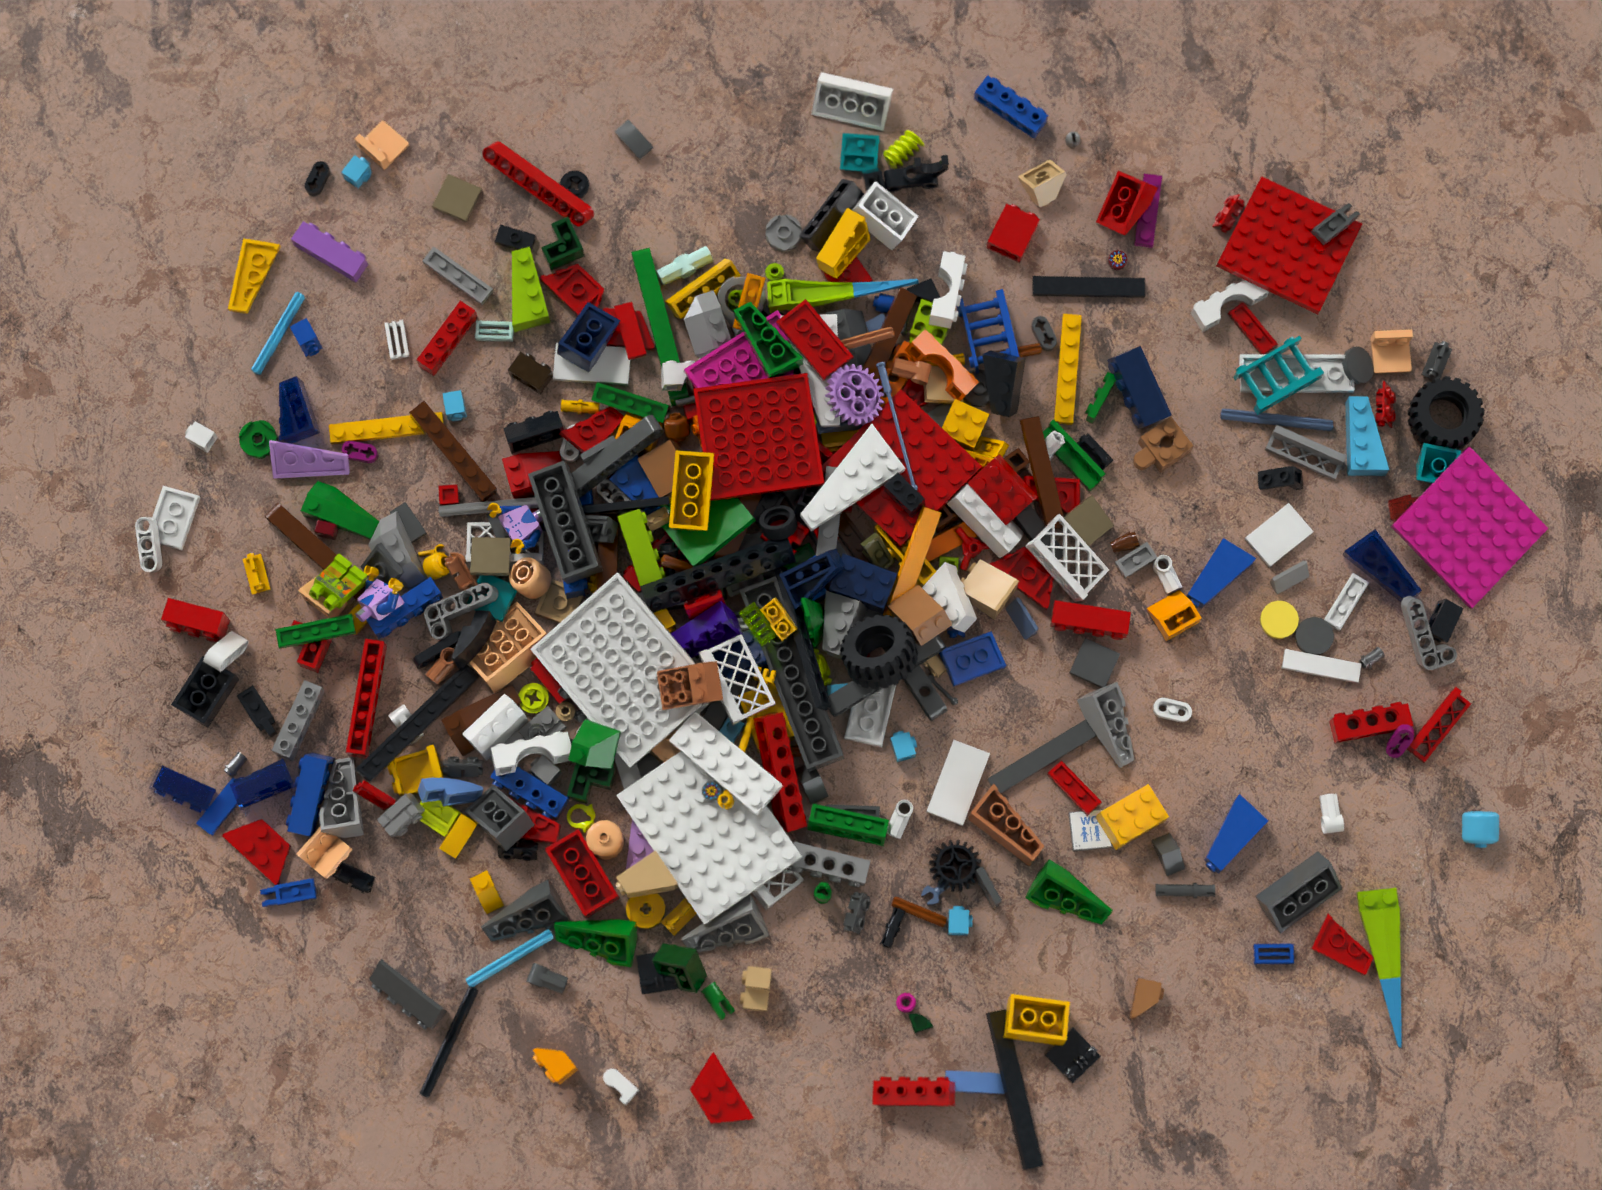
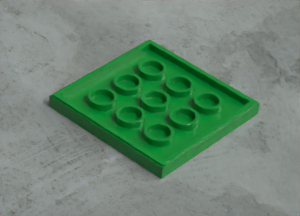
M736 497L710 501L708 531L669 528V523L662 527L695 567L703 564L756 520ZM665 506L670 513L671 506Z

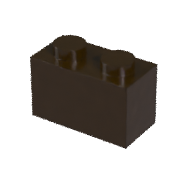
M520 352L508 369L509 375L541 395L553 378L551 368L545 363L540 364L536 362L535 357L531 354Z

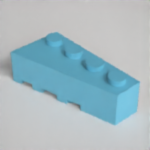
M1349 396L1345 402L1347 476H1385L1389 471L1369 398L1367 396Z

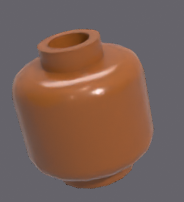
M672 413L665 419L664 429L668 439L681 442L690 434L687 417L682 416L680 413Z

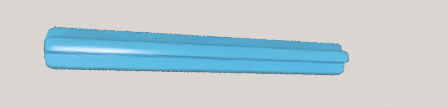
M299 292L294 294L251 368L255 374L260 375L303 303L305 299L303 294Z
M547 929L467 977L466 982L468 986L474 987L551 941L554 938L552 932Z

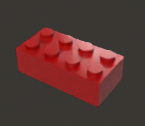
M579 829L545 848V851L586 919L620 899Z

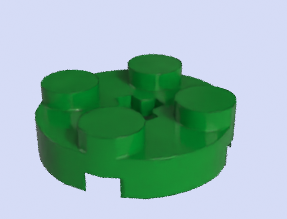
M263 420L251 421L242 427L239 433V442L245 454L253 458L264 459L270 455L269 441H278V436L270 423ZM262 435V442L255 443L254 437Z

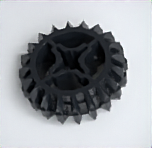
M959 839L956 841V845H953L952 840L948 841V846L944 842L941 843V848H935L937 854L932 853L931 858L933 860L929 861V865L933 866L929 872L936 873L932 876V879H939L937 882L938 886L944 883V890H947L948 886H950L951 892L955 891V887H958V891L962 892L963 885L967 890L970 889L969 883L975 885L976 881L974 878L977 879L975 871L981 867L979 864L982 862L981 859H975L979 853H972L974 847L966 848L967 842H964L963 846L959 845ZM957 852L965 855L969 860L959 858ZM950 853V861L940 866L941 858ZM953 860L956 863V865L959 866L958 872L955 869V867L952 866ZM971 866L970 874L961 879V871ZM942 872L951 873L954 880L949 879Z

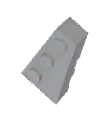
M826 591L822 650L828 655L842 660L840 655L842 640L845 635H848L847 631L851 627H855V623L863 621L867 610L863 603Z

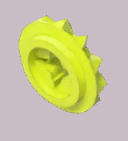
M529 683L518 694L522 701L520 707L527 713L537 714L548 705L549 694L541 684ZM536 693V697L540 701H534L531 705V700L526 696H533Z

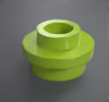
M772 263L766 267L765 275L770 281L781 280L784 275V269L780 264ZM776 269L778 273L772 274L771 271Z

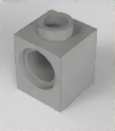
M544 755L540 758H535L530 765L531 773L548 786H551L561 774V770Z

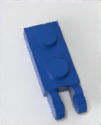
M314 878L274 885V887L260 890L261 895L276 893V899L265 900L262 902V907L279 906L317 898Z

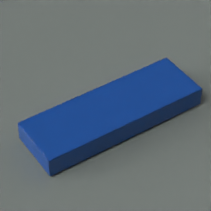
M232 778L196 824L213 836L249 789L235 778Z

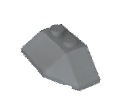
M714 290L695 296L684 318V322L695 356L703 358L731 340Z
M396 511L382 518L369 543L371 552L377 544L382 543L404 571L399 578L403 586L413 588L427 580L398 512Z

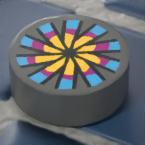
M709 781L702 787V795L708 801H716L719 795L722 794L720 785L715 781Z

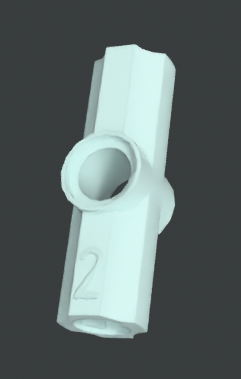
M705 246L689 255L682 254L678 256L672 263L656 270V273L663 286L681 277H690L697 269L713 262V258L709 249Z

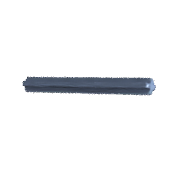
M1225 408L1220 413V418L1223 420L1332 431L1333 421L1326 419L1260 413L1257 415L1256 412Z

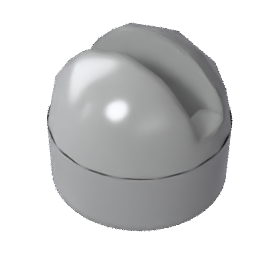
M1075 131L1069 132L1065 139L1067 146L1071 148L1077 147L1080 144V135ZM1072 136H1075L1076 142H1073Z

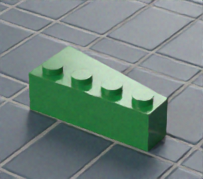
M751 302L734 310V317L768 378L782 376L804 364L803 357L793 349L792 345L779 334L778 330L767 321L764 315Z

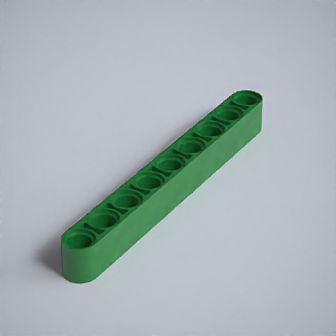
M650 248L632 251L631 254L660 365L662 367V364L667 361L680 363ZM686 383L682 386L681 391H668L672 407L676 406L675 400L689 397Z

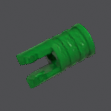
M826 882L819 883L814 890L815 900L820 904L830 901L832 895L830 885ZM822 889L826 890V894H828V896H825L824 894L818 892H821Z
M715 981L701 991L720 1020H723L726 1016L719 1003L722 1004L728 1013L731 1014L735 1011Z

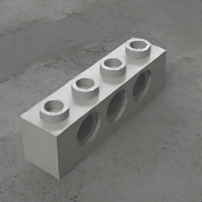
M306 680L303 681L272 748L275 755L292 762L294 761L325 694L322 687Z
M798 842L793 843L802 858L789 866L791 871L803 873V871L811 872L810 876L822 878V875L830 877V881L840 883L841 880L847 881L848 885L858 888L860 885L865 884L870 860ZM806 856L813 857L814 865H807L804 862V858ZM825 861H831L833 863V869L826 870L823 866V863ZM843 866H850L852 874L845 875L842 871Z

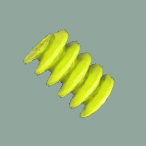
M906 130L904 135L899 137V140L894 141V145H890L888 150L883 152V156L888 165L896 169L898 168L897 164L900 166L904 165L902 159L906 162L909 161L907 154L913 157L914 153L912 150L918 152L919 148L917 145L919 144L923 147L924 143L918 135Z

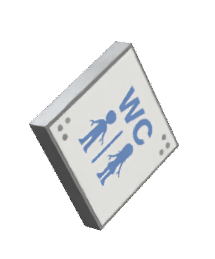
M1104 809L1094 810L1088 816L1083 811L1068 813L1073 852L1112 848V843L1095 818Z

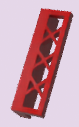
M1457 687L1448 694L1407 748L1410 753L1423 763L1426 762L1471 705L1468 700L1460 695L1462 691ZM1456 699L1465 705L1462 710L1453 711L1452 703ZM1450 714V725L1442 726L1441 717ZM1432 729H1439L1440 737L1438 740H1430L1429 732ZM1420 744H1427L1428 752L1425 756L1416 751Z

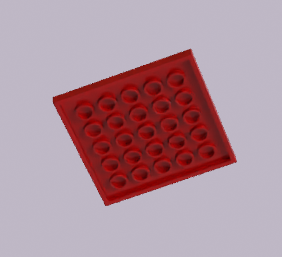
M1261 176L1216 267L1318 315L1358 235L1362 223L1355 220L1327 244L1323 245L1311 233L1312 229L1334 213L1335 210Z
M807 373L693 389L702 452L714 453L710 501L824 485Z
M900 390L892 397L914 482L918 486L917 491L925 498L926 505L924 507L939 511L982 469V466L903 390ZM889 401L882 407L881 411H878L879 415L873 421L863 425L822 465L824 474H826V466H839L869 426L873 424L905 467V471L900 475L911 485ZM884 485L855 503L900 547L911 538L920 511L911 518L885 492Z

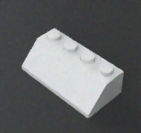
M821 72L817 82L812 115L883 131L893 89Z
M968 483L947 503L999 558L1009 553L1024 534L1013 521L1005 525Z

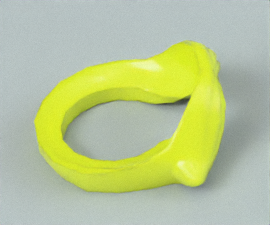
M583 804L572 806L567 813L568 824L573 828L582 829L583 833H586V830L594 824L596 816L593 804L589 806ZM580 808L591 817V820L573 823L571 813L575 809Z

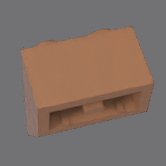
M717 661L657 671L663 710L723 700Z

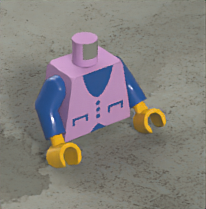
M490 503L487 510H493L489 514L490 517L494 518L497 514L499 515L498 518L501 525L512 540L510 548L516 547V554L536 546L543 532L539 524L543 520L540 509L532 513L527 505L499 506L497 503Z
M368 565L364 568V573L369 578L366 580L365 591L358 598V603L362 608L356 613V616L361 622H364L370 616L379 621L405 603L398 591L403 589V584L396 578H391L389 584L378 579L374 581V578L379 575V570Z

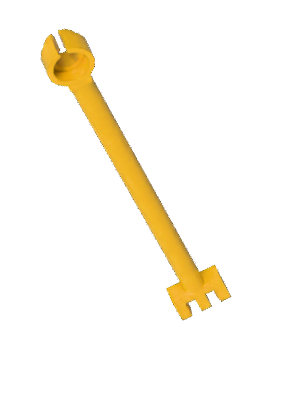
M764 668L762 677L765 683L773 685L776 671L772 670L770 677H768L769 669ZM753 677L755 681H759L757 677ZM758 693L755 703H761L763 694ZM757 713L747 718L738 747L744 753L754 726L753 718L757 716ZM726 789L724 793L719 795L718 804L722 809L725 808L727 810L733 807L734 799L733 795ZM728 797V801L723 804L722 799Z

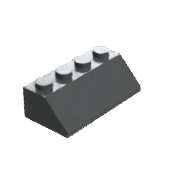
M841 309L826 312V314H837L838 338L840 340L867 333L862 311ZM870 344L849 349L854 358L845 365L855 364V367L862 365L863 368L871 350Z
M1317 851L1257 894L1256 898L1263 912L1281 934L1343 888L1331 862Z
M381 959L369 978L373 983L371 987L379 993L384 991L388 995L386 999L392 1004L396 1005L399 1003L404 1007L401 1011L411 1018L414 1015L419 1019L417 1024L426 1030L429 1027L433 1030L447 1011L384 960Z

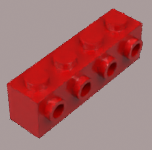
M1055 600L1050 627H1054L1057 631L1069 629L1073 630L1076 634L1088 632L1096 637L1107 635L1115 640H1123V638L1128 636L1131 612Z
M880 1077V1080H873V1105L955 1106V1082L949 1081V1077H937V1081H930V1077H918V1081H911V1077H899V1081H892V1077Z

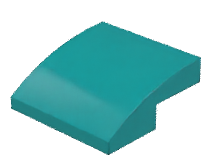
M843 133L840 170L866 171L876 169L880 136Z
M480 575L477 584L488 583L498 590V598L494 602L474 611H490L496 620L503 622L517 591L509 582L492 575ZM472 596L469 597L467 604L473 601Z

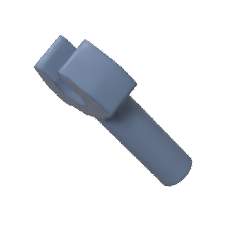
M944 883L935 888L927 885L923 889L921 897L927 893L933 894V899L929 900L927 905H935L939 902V894L945 891L943 889Z

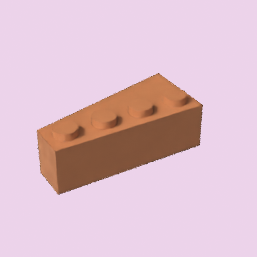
M995 784L991 786L968 817V820L1029 867L1044 848L1042 842L1029 826H1026L1021 816L1009 805L1008 800L1001 795Z

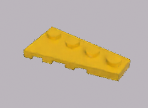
M243 238L228 305L229 311L248 314L281 248L280 244Z

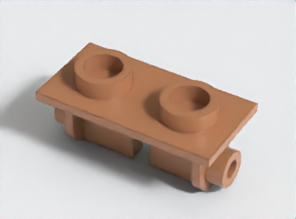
M451 552V555L444 559V564L451 575L458 572V575L453 579L460 590L469 589V585H478L475 581L476 576L470 574V570L465 564L466 559L462 554Z

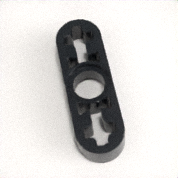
M461 631L454 632L413 658L416 667L421 669L440 658V654L445 648L455 649Z

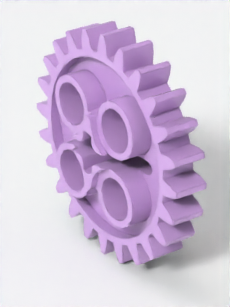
M855 364L840 367L831 374L832 378L827 380L830 385L825 387L826 390L830 391L825 395V397L830 398L827 404H832L833 406L830 411H836L835 417L842 416L841 422L847 420L848 425L853 423L855 426L865 425L873 421L879 415L878 411L882 410L880 405L884 403L880 399V397L884 396V393L879 392L883 386H877L879 379L874 380L873 376L875 373L873 372L869 375L868 368L862 371V365L855 367Z

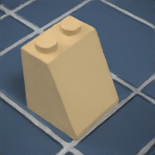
M980 559L977 564L974 562L968 569L970 574L967 578L963 577L960 581L963 582L964 591L971 604L995 620L1017 590L1019 581Z
M656 850L616 877L617 883H615L621 895L626 894L628 898L678 889L677 881Z

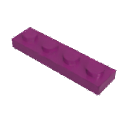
M1144 173L1143 181L1158 187L1151 205L1137 221L1134 245L1153 248L1162 176Z

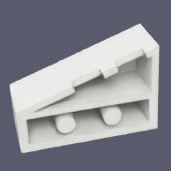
M944 562L922 589L945 610L952 623L951 627L965 633L977 620L970 599L966 596L963 582L959 579L957 567Z

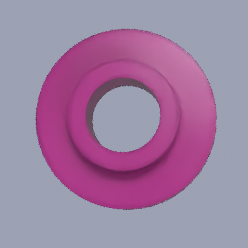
M902 993L897 997L896 1006L901 1012L908 1013L915 1008L916 1000L912 994ZM904 999L909 1000V1006H903L902 1001Z

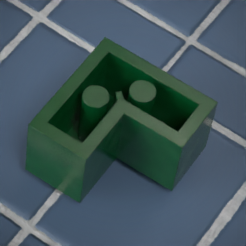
M569 217L551 224L557 241L541 247L550 271L585 256L583 247Z
M576 763L567 797L569 800L587 804L592 786L611 790L616 774L615 768L589 767Z
M663 943L652 959L657 973L675 977L678 987L682 991L697 994L707 978L706 971L696 949Z

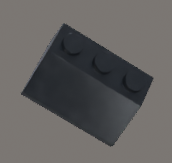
M547 411L543 413V416H531L526 418L524 422H512L503 428L511 454L561 439L563 437L560 435V432L564 430L558 411Z
M202 656L171 705L209 728L239 681V678L227 669L220 672L203 662L205 656Z

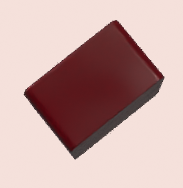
M317 520L314 532L317 536L336 540L339 528L334 523Z

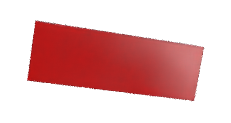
M628 302L614 306L616 317L620 320L619 328L628 360L647 356L633 303Z
M1241 302L1228 312L1229 317L1260 354H1267L1278 346V343L1244 302Z
M1062 760L1047 773L1052 781L1087 816L1101 805L1102 801Z

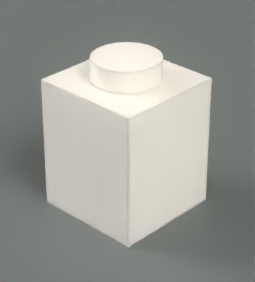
M196 421L185 432V438L189 443L207 453L218 438L215 432Z

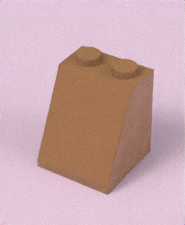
M668 440L638 458L658 497H672L675 451H681L678 443L672 440Z
M916 585L886 605L893 618L897 617L908 625L915 643L920 646L952 626L945 610L919 585Z

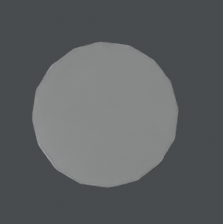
M791 215L775 216L766 226L765 236L768 244L777 251L786 252L793 250L801 241L799 237L802 232L801 224Z

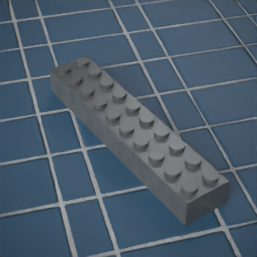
M776 576L741 589L740 593L770 672L772 670L776 671L774 683L808 773L845 759L827 710L824 711L815 707L794 634L792 633L781 641L770 627V622L760 611L762 607L775 597L786 610Z

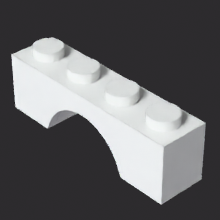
M943 251L938 277L947 283L950 291L947 295L933 300L929 325L951 329L952 322H956L958 311H955V307L960 305L961 295H958V291L962 290L964 285V279H961V276L966 274L967 263H964V255Z
M1242 279L1238 284L1232 283L1225 288L1226 290L1221 293L1219 291L1213 293L1209 297L1210 299L1206 301L1201 300L1194 304L1191 315L1201 331L1204 332L1219 323L1221 319L1220 309L1225 303L1239 300L1252 306L1265 299L1269 291Z
M667 361L663 363L661 367L662 391H681L684 383L689 380L684 373V369L695 363V361H685L684 363Z
M559 731L549 736H535L530 740L519 739L510 744H497L491 747V756L496 776L516 772L520 760L530 754L544 755L553 764L569 761L571 743L568 732L563 733Z

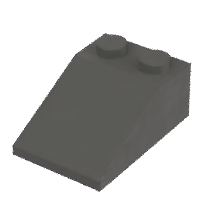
M494 785L465 810L466 814L505 851L535 825L520 806Z

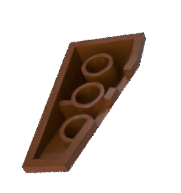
M513 685L466 706L441 720L462 756L476 750L462 733L501 696L507 695L517 706L522 703Z

